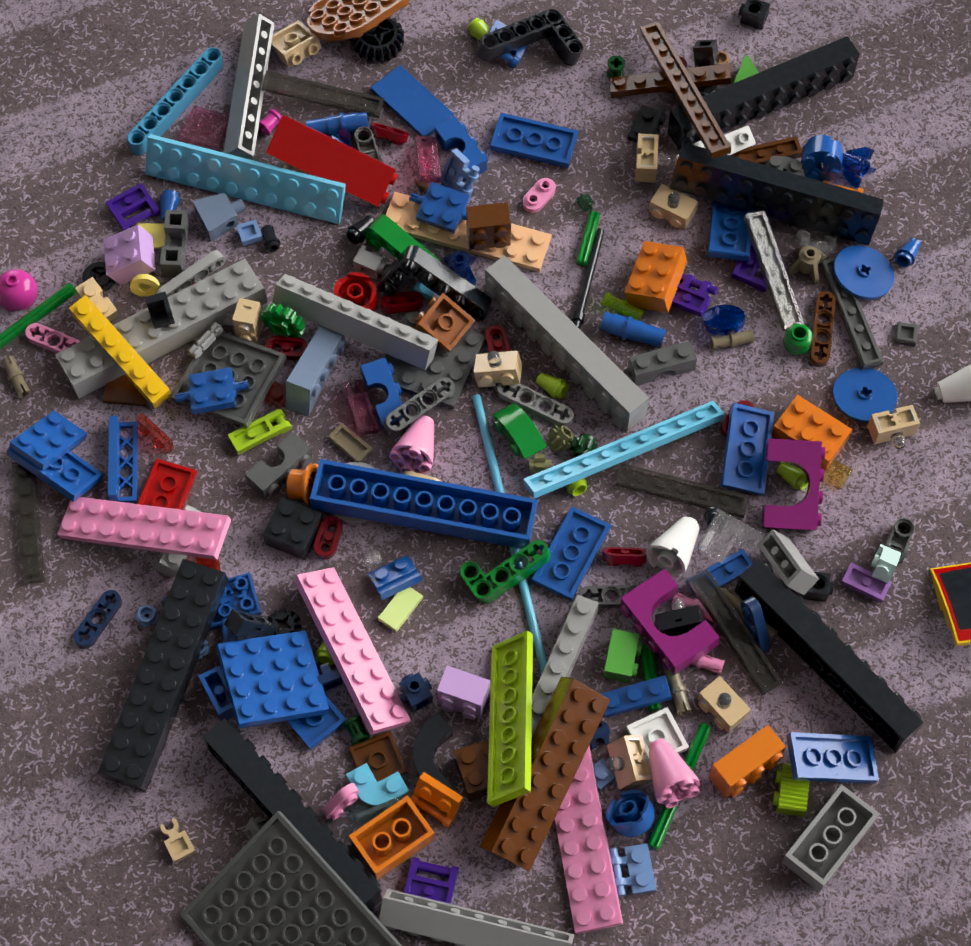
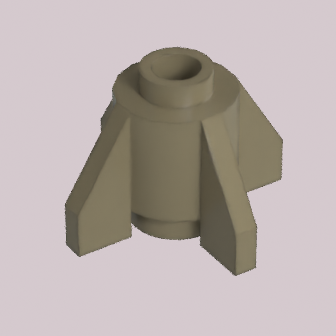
M813 246L796 247L795 252L798 259L788 269V275L790 276L800 271L804 274H810L814 284L818 283V264L827 259L826 255Z

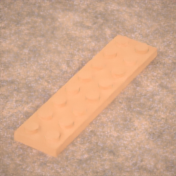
M394 192L386 216L413 238L493 260H499L505 255L515 266L540 272L552 234L511 223L510 246L469 250L466 220H463L458 225L455 234L417 221L416 215L420 204L409 201V195Z

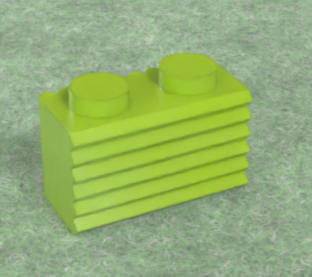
M782 763L781 768L776 769L775 783H779L778 792L774 791L772 805L776 806V813L804 817L807 812L810 781L793 780L791 764Z

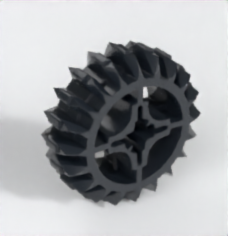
M389 17L380 22L376 27L363 33L361 37L352 38L351 42L355 53H358L360 58L365 56L366 61L373 58L374 63L377 59H380L383 63L384 58L391 61L392 56L397 57L398 51L401 52L402 45L405 42L404 31L401 24L397 23L396 18L391 19Z

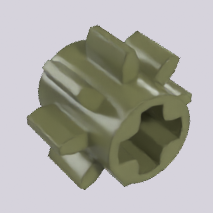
M555 425L546 435L548 437L547 444L556 452L560 449L566 452L571 447L573 433L564 425L560 428Z
M535 454L534 459H529V476L551 468V459H545V454Z

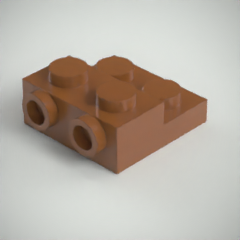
M442 293L438 298L434 295L427 303L429 309L426 313L421 311L414 319L417 324L413 328L438 339L437 344L449 353L475 320Z

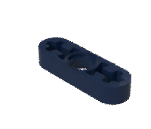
M108 590L104 592L75 631L74 640L80 648L86 649L93 646L121 608L122 599L117 591ZM113 597H115L116 603H111L108 606L107 599H113ZM95 615H103L105 618L101 624L96 625L92 623ZM88 633L90 639H84L82 641L80 635H86Z
M750 596L742 601L740 606L749 643L754 651L761 655L768 651L771 645L761 605L753 596Z

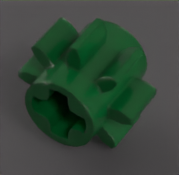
M581 434L579 438H573L570 450L574 451L573 455L577 457L597 449L598 444L595 443L596 440L593 436Z

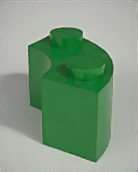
M512 403L492 414L495 420L493 422L494 428L509 441L510 449L515 456L527 459L547 447L530 417L516 403Z

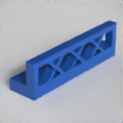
M109 416L108 497L110 501L133 503L137 502L138 422H120L118 416ZM121 428H133V434L126 440L121 436ZM128 445L133 450V453L125 459L120 455V451ZM126 465L133 469V473L127 479L120 475V471ZM125 485L132 489L131 497H120V490Z

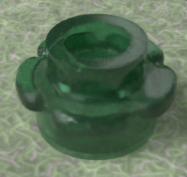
M580 193V196L576 199L578 205L584 212H587L589 209L592 210L593 199L589 194L583 195Z

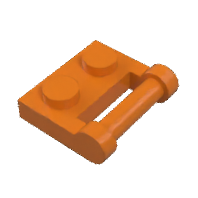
M425 772L419 777L411 797L415 806L443 822L442 825L446 828H449L455 820L463 796Z

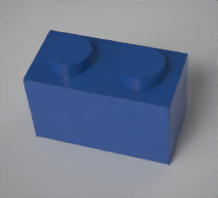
M220 666L199 675L201 685L220 721L224 718L226 720L233 718L235 715Z

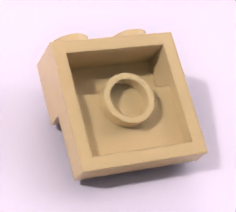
M299 20L272 36L271 49L278 54L279 60L288 67L299 65L304 58L316 55L322 48L317 35L313 34Z

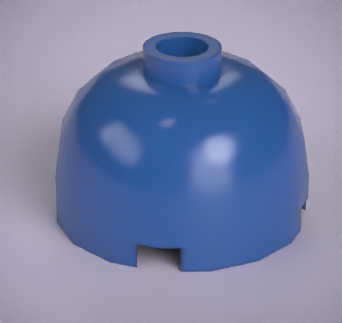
M635 789L624 791L620 794V799L617 801L613 799L606 810V817L617 833L633 838L642 835L652 826L655 809L651 800L643 791Z

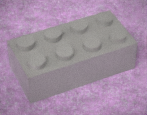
M841 784L787 852L781 863L820 893L873 825L880 813Z

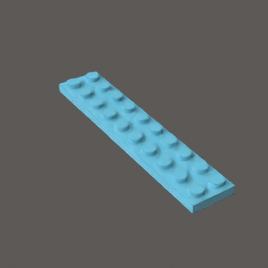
M152 134L147 137L146 175L219 194L225 193L227 196L335 224L341 222L346 188L344 183Z

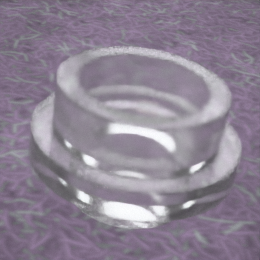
M370 548L365 550V555H363L365 566L367 568L370 567L372 571L378 569L382 565L379 551Z

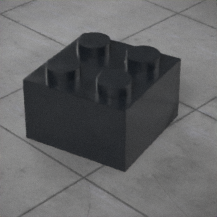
M281 497L263 533L265 545L306 560L323 520L322 513Z

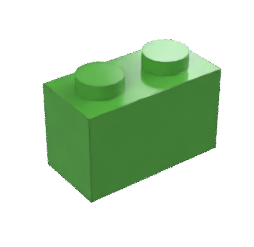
M617 629L612 630L603 678L630 683L631 676L636 677L638 663H634L635 656H640L643 644L638 642L640 634Z

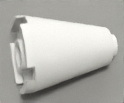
M971 364L937 382L938 387L934 388L937 400L942 399L943 403L971 401Z
M682 517L652 542L646 550L647 560L653 568L658 566L661 569H666L671 577L682 576L688 568L700 530L697 521L691 517Z

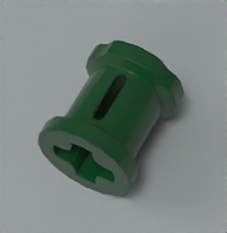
M617 55L610 57L607 62L609 68L606 72L607 77L611 80L612 77L624 76L625 60Z
M360 715L351 717L343 722V727L348 730L351 737L350 743L352 746L370 738V734L366 733L364 729L363 719Z

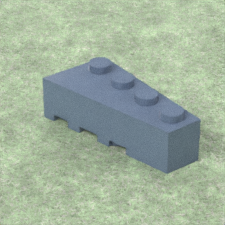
M321 325L319 326L286 381L285 408L306 416L310 415L332 368L337 364L340 352L343 353L346 348L347 340H345L344 335Z

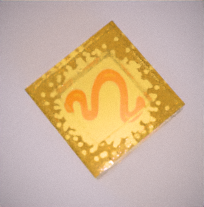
M833 459L824 475V480L842 489L853 469Z

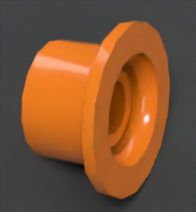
M310 463L305 470L293 469L290 471L287 479V493L292 500H304L305 504L311 507L310 496L318 464Z

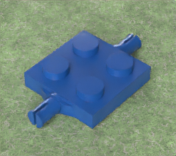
M431 182L424 196L411 193L409 201L420 204L416 215L417 221L455 234L458 225L463 220H466V207L470 200V195Z
M231 367L189 375L188 392L176 393L175 398L177 403L190 400L193 415L236 407L235 397L237 391L249 389V382L246 380L235 383Z

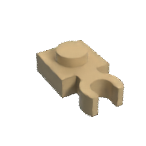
M172 818L174 827L171 830H167L163 824L160 825L163 834L169 837L164 843L173 862L176 864L195 854L196 851L186 831L178 833L179 824L175 818Z

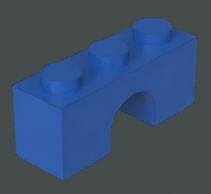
M456 116L434 126L435 138L444 151L459 148L463 150L462 154L470 160L468 165L470 170L473 165H476L480 169L478 174L487 171V155L484 151L479 150L475 138L469 136L465 124L459 122Z
M384 357L360 366V372L366 389L381 388L387 394V400L376 405L374 409L381 430L385 429L383 422L389 413L404 404L399 397L402 394L398 382L394 383L392 377L394 375L391 362L387 363ZM400 415L396 420H392L390 425H397L403 419Z

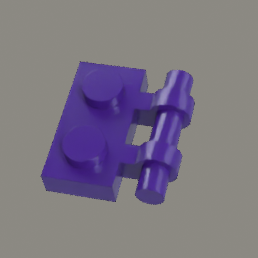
M683 274L680 280L682 284H678L671 305L702 317L712 301L711 296L707 294L715 296L718 288L712 286V283L708 281L702 282L695 279L693 275ZM691 287H695V288H697V289H699V290H698V291L693 290V289H691Z

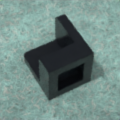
M166 291L145 297L155 329L175 324Z

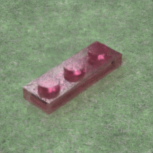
M416 136L415 146L420 182L440 183L441 171L436 137Z

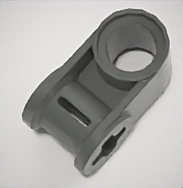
M368 127L357 128L354 133L356 150L381 161L379 148L376 145L371 129Z
M907 518L897 520L885 543L886 547L901 553L899 563L901 564L908 551L909 542L915 529L913 522ZM898 528L905 529L908 534L900 533Z

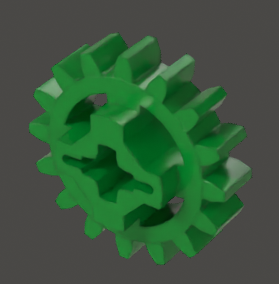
M271 303V305L267 304L260 315L262 317L261 321L265 322L264 326L270 327V331L278 336L300 338L306 329V322L301 321L302 317L297 316V312L289 307L283 308L281 304H278V306L274 303Z

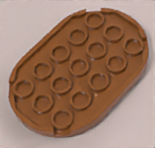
M318 0L309 9V17L306 21L310 31L317 35V38L326 42L359 38L363 33L376 27L380 22L391 17L401 8L406 7L410 0Z

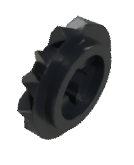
M105 262L90 264L85 268L82 275L83 282L93 277L102 290H109L110 286L115 284V281L106 275ZM95 273L103 276L104 281L96 280Z
M283 608L282 610H275L268 616V620L277 628L273 635L298 632L302 629L300 617L293 610ZM288 619L287 625L290 629L284 627L279 631L280 626L277 622L283 623Z

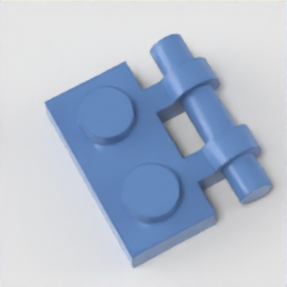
M456 148L451 150L439 182L445 187L471 196L473 192L472 187L478 180L480 169L478 166L473 165L470 170L468 168L470 160Z
M648 843L624 847V857L618 856L617 848L609 849L618 897L626 896L624 887L631 886L632 895L656 892ZM627 865L629 877H622L621 866Z

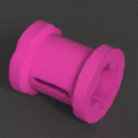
M270 109L268 115L259 121V130L269 136L272 130L279 124L282 116L276 110Z

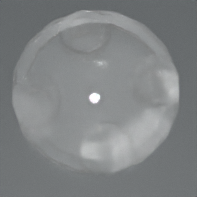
M801 227L797 232V240L801 246L816 247L823 254L832 252L837 246L838 236Z

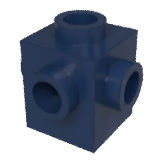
M419 672L414 675L413 673L408 674L399 682L400 691L397 692L403 704H408L413 713L433 702V696L430 692L432 686L426 677L422 678Z

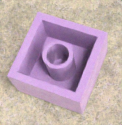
M133 226L103 239L106 275L118 284L128 283L138 274H149L156 271L153 236L141 226Z
M446 666L437 689L438 704L445 711L453 712L456 710L468 719H481L490 697V680Z

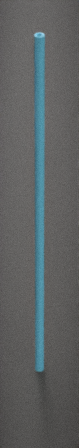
M476 394L472 396L495 492L505 493L481 396ZM509 547L511 556L519 552V548ZM522 562L517 564V570L524 569ZM525 578L518 584L530 633L533 634V645L542 675L547 659Z

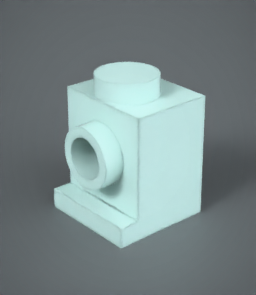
M880 544L871 564V567L874 568L872 577L889 583L901 553Z

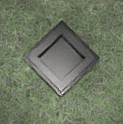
M897 322L894 343L916 346L919 325Z

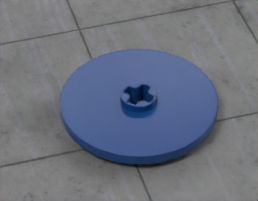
M850 246L843 249L835 258L833 264L834 276L838 284L854 297L865 300L881 298L889 292L894 283V272L891 264L881 253L870 247Z
M854 368L842 373L837 378L832 393L834 403L839 411L846 417L862 423H868L871 415L889 410L891 414L896 407L898 399L897 390L893 382L883 373L870 368L864 370L862 368Z

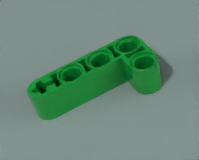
M381 214L366 229V242L369 246H374L376 251L383 247L397 258L408 246L414 245L438 260L436 256L384 214Z
M535 540L486 575L478 564L472 561L462 565L460 574L475 597L481 603L488 604L547 564L551 558V553L543 541ZM540 550L543 554L539 556L536 551ZM528 556H530L533 560L532 563L530 562ZM519 562H526V566L522 570L516 569ZM477 570V574L473 578H467L469 571ZM500 575H508V578L505 582H498V578ZM488 587L489 592L486 595H479L482 588Z

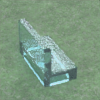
M396 797L377 806H372L365 802L362 803L360 799H357L353 804L349 805L356 825L360 826L390 808L399 799Z

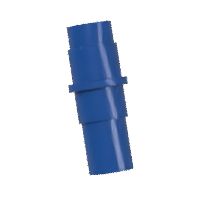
M340 112V115L306 120V126L330 137L338 135L346 137L347 134L355 133L359 127L369 128L367 112L348 114Z
M608 312L604 313L599 329L608 332V334L621 337L624 341L628 339L661 348L666 331L665 329L632 319V316L628 318Z

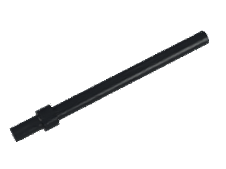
M598 228L596 231L577 308L573 312L571 319L579 329L581 324L584 323V311L605 230Z

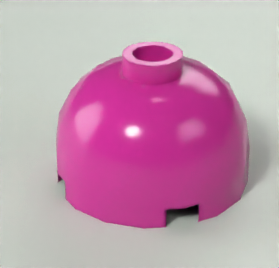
M12 269L0 275V305L4 309L9 311L26 310L34 304L38 297V287L36 281L28 272Z

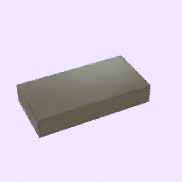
M343 422L327 436V439L353 462H363L374 452L370 445Z

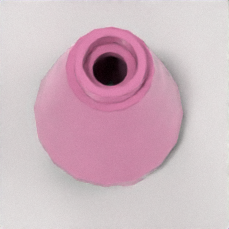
M422 415L415 420L390 452V459L400 469L402 474L404 471L420 474L431 471L433 466L435 426L434 421L428 416Z
M657 739L649 744L648 753L657 802L665 804L666 808H673L679 804V801L685 798L696 797L700 793V781L675 749L665 739Z

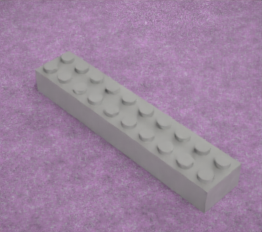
M505 255L485 269V293L491 300L495 299L499 303L500 309L505 314L509 313L513 317L514 323L519 328L523 327L527 331L528 337L533 342L537 341L541 345L542 351L547 356L551 355L555 359L556 365L561 370L565 369L570 374V379L576 385L580 384L584 388L585 394L590 399L594 398L599 403L598 406L605 414L609 413L613 417L617 427H623L628 432L646 417L649 397Z
M243 259L168 297L175 324L155 329L149 310L146 308L113 326L148 364L201 337L207 330H210L209 327L216 322L222 326L232 321L239 298L260 302V305L267 303L268 300L263 285L246 259ZM91 336L55 354L62 371L79 399L125 374Z

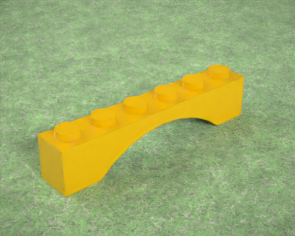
M86 295L69 307L73 318L109 354L154 409L158 408L172 396L170 389Z

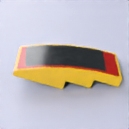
M971 562L930 568L940 610H943L947 628L951 629L955 647L971 645Z

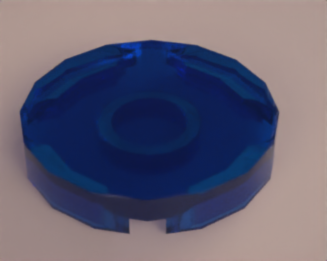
M717 305L704 313L703 325L709 333L726 336L728 332L733 331V333H737L744 327L745 314L741 308L734 305Z

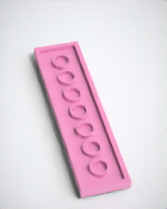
M79 497L74 502L70 500L57 535L61 539L217 560L231 519L228 515Z
M332 567L296 575L294 582L369 734L372 735L407 725L411 719L335 568Z
M589 746L555 817L576 934L623 925Z

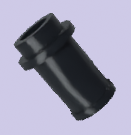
M271 225L263 226L261 233L265 240V249L269 252L277 251L281 243L276 237L274 227Z

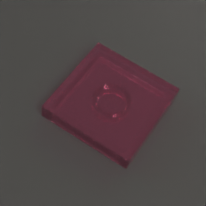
M194 105L179 137L180 141L218 151L227 132L229 115Z

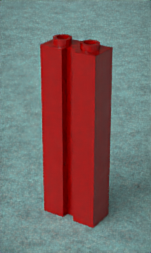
M282 115L266 150L267 154L308 174L346 184V192L377 207L380 206V203L385 204L389 196L386 190L389 184L394 185L398 176L395 173L396 168L286 115Z

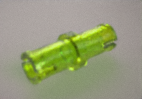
M609 292L605 294L601 304L617 311L618 315L632 316V319L639 321L645 312L629 304L628 300H622Z

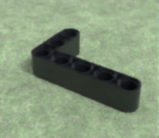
M548 9L483 35L476 49V54L481 60L488 61L546 38L560 59L566 65L573 66L579 60L584 47L561 13L555 9Z
M414 245L408 246L384 271L378 284L379 293L391 297L413 277L440 296L444 293L476 321H483L487 317L492 301L487 294L420 247Z

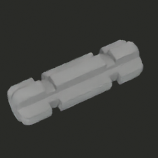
M216 322L209 327L210 331L207 330L196 341L197 344H193L188 350L189 354L196 359L202 355L201 351H205L216 340L215 337H219L223 332L221 325Z

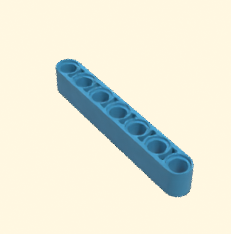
M211 47L205 50L131 130L127 139L133 154H145L147 151V137L150 134L161 137L220 73L224 64L222 53L218 48Z

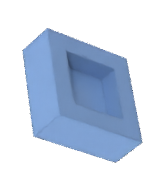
M256 220L236 225L243 246L263 241Z
M604 758L593 765L597 788L600 791L615 780L616 777L614 770Z

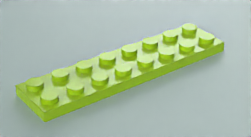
M528 630L492 646L487 803L492 807L531 792L533 634Z

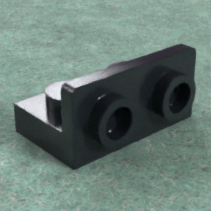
M641 105L627 140L637 143L638 133L659 135L660 130L658 128L660 125H664L667 114L664 113L665 106L661 105L660 109L657 110Z

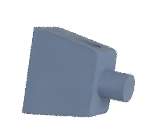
M225 193L193 201L195 213L210 241H214L235 228L236 225H239L237 214L246 210L242 199L230 203Z

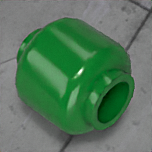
M791 325L787 328L784 335L783 345L785 349L793 355L806 353L811 346L812 332L806 325Z

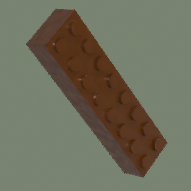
M560 678L532 736L531 792L499 805L480 848L518 868L530 872L608 707L610 699L574 678Z

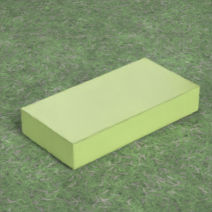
M411 587L398 592L380 614L378 620L397 632L421 602L423 595Z

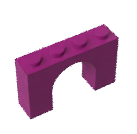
M770 438L766 440L765 462L796 465L804 472L808 488L804 498L794 506L763 505L762 528L816 531L817 526H821L822 514L818 513V505L822 504L823 491H819L820 482L824 480V469H820L821 460L825 459V447H822V442Z
M663 569L621 597L620 610L627 619L630 617L633 621L636 632L640 636L644 635L650 650L653 653H658L664 668L667 671L671 670L676 675L719 646L720 637L706 620L680 636H668L656 629L651 619L653 612L660 605L678 594V584L667 570Z

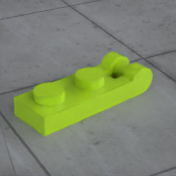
M277 409L251 422L249 428L241 427L228 434V438L238 455L292 429L289 421L285 420V414L282 409ZM277 422L278 425L273 427L271 423Z

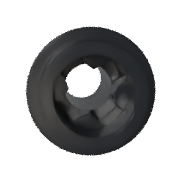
M366 216L364 219L348 227L346 236L353 244L363 243L366 238V229L374 222V219L371 216Z

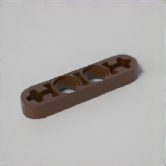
M828 291L820 292L815 302L810 361L816 367L825 366L829 361L836 299L834 294ZM824 298H826L828 301L826 309H823ZM825 316L829 319V323L822 324L818 321V318ZM819 334L825 335L827 341L819 342L816 336ZM819 348H820V349L823 348V350H822V357H823L822 360H818V356H817V355H818Z

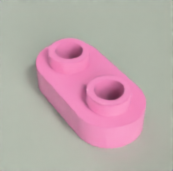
M542 178L526 193L523 198V207L527 212H539L554 196L556 190L554 181L549 178Z
M350 783L343 787L322 808L321 812L327 820L340 818L344 814L346 806L353 804L358 799L359 790L355 784Z

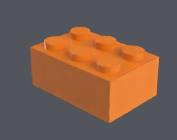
M649 241L643 242L624 292L629 306L665 313L669 312L677 286L687 264L684 247Z
M797 394L775 423L772 430V438L822 442V447H825V459L821 460L820 469L826 471L849 440L852 429Z
M767 725L712 765L708 778L725 799L729 796L735 798L744 791L743 787L750 782L751 785L762 778L761 774L765 770L772 771L780 765V760L784 757L783 752L786 746L771 727Z
M407 795L350 834L349 839L351 845L374 878L379 880L435 841V833Z

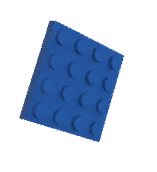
M306 630L217 644L216 649L238 728L328 714L329 706L323 686L317 679L319 673Z

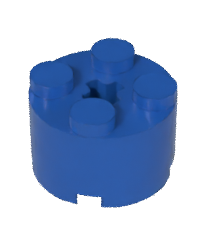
M816 135L809 138L808 142L803 145L801 154L804 176L821 182L823 180L831 181L839 178L843 161L842 144L837 139L836 141L832 140L831 136Z

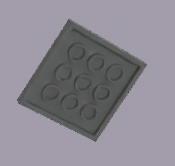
M406 312L401 324L413 328L417 324L414 319L420 312ZM468 329L449 353L437 344L434 359L426 370L386 354L387 363L391 362L394 369V375H392L394 383L398 382L402 391L417 395L440 378H450L455 385L454 392L439 404L454 409L475 365L476 354H480L485 343V335ZM442 385L441 388L436 391L437 395L442 391L447 390L448 386ZM424 394L422 398L433 402V398L430 395Z
M222 332L219 337H215L216 340L205 351H201L202 355L199 358H193L171 398L176 402V393L188 392L189 375L231 367L235 383L248 380L249 389L237 391L235 397L236 407L205 413L249 428L287 357L284 353ZM190 400L178 402L191 408Z

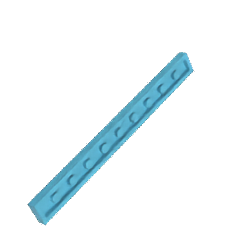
M711 401L524 478V486L535 499L724 420L725 413L714 401Z

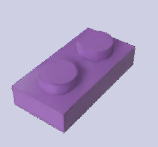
M850 563L841 585L882 603L892 581H889V583L872 577V572Z

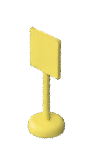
M163 223L136 224L153 236L154 249H162V246H165ZM138 274L130 282L131 291L138 296L154 295L160 287L159 281L149 274Z

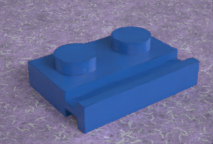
M408 555L368 573L371 583L382 600L422 581L420 573H418L417 568Z

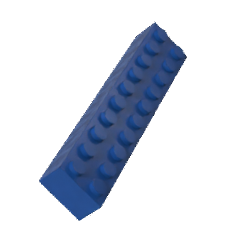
M320 459L310 496L311 509L523 549L531 542L538 499Z

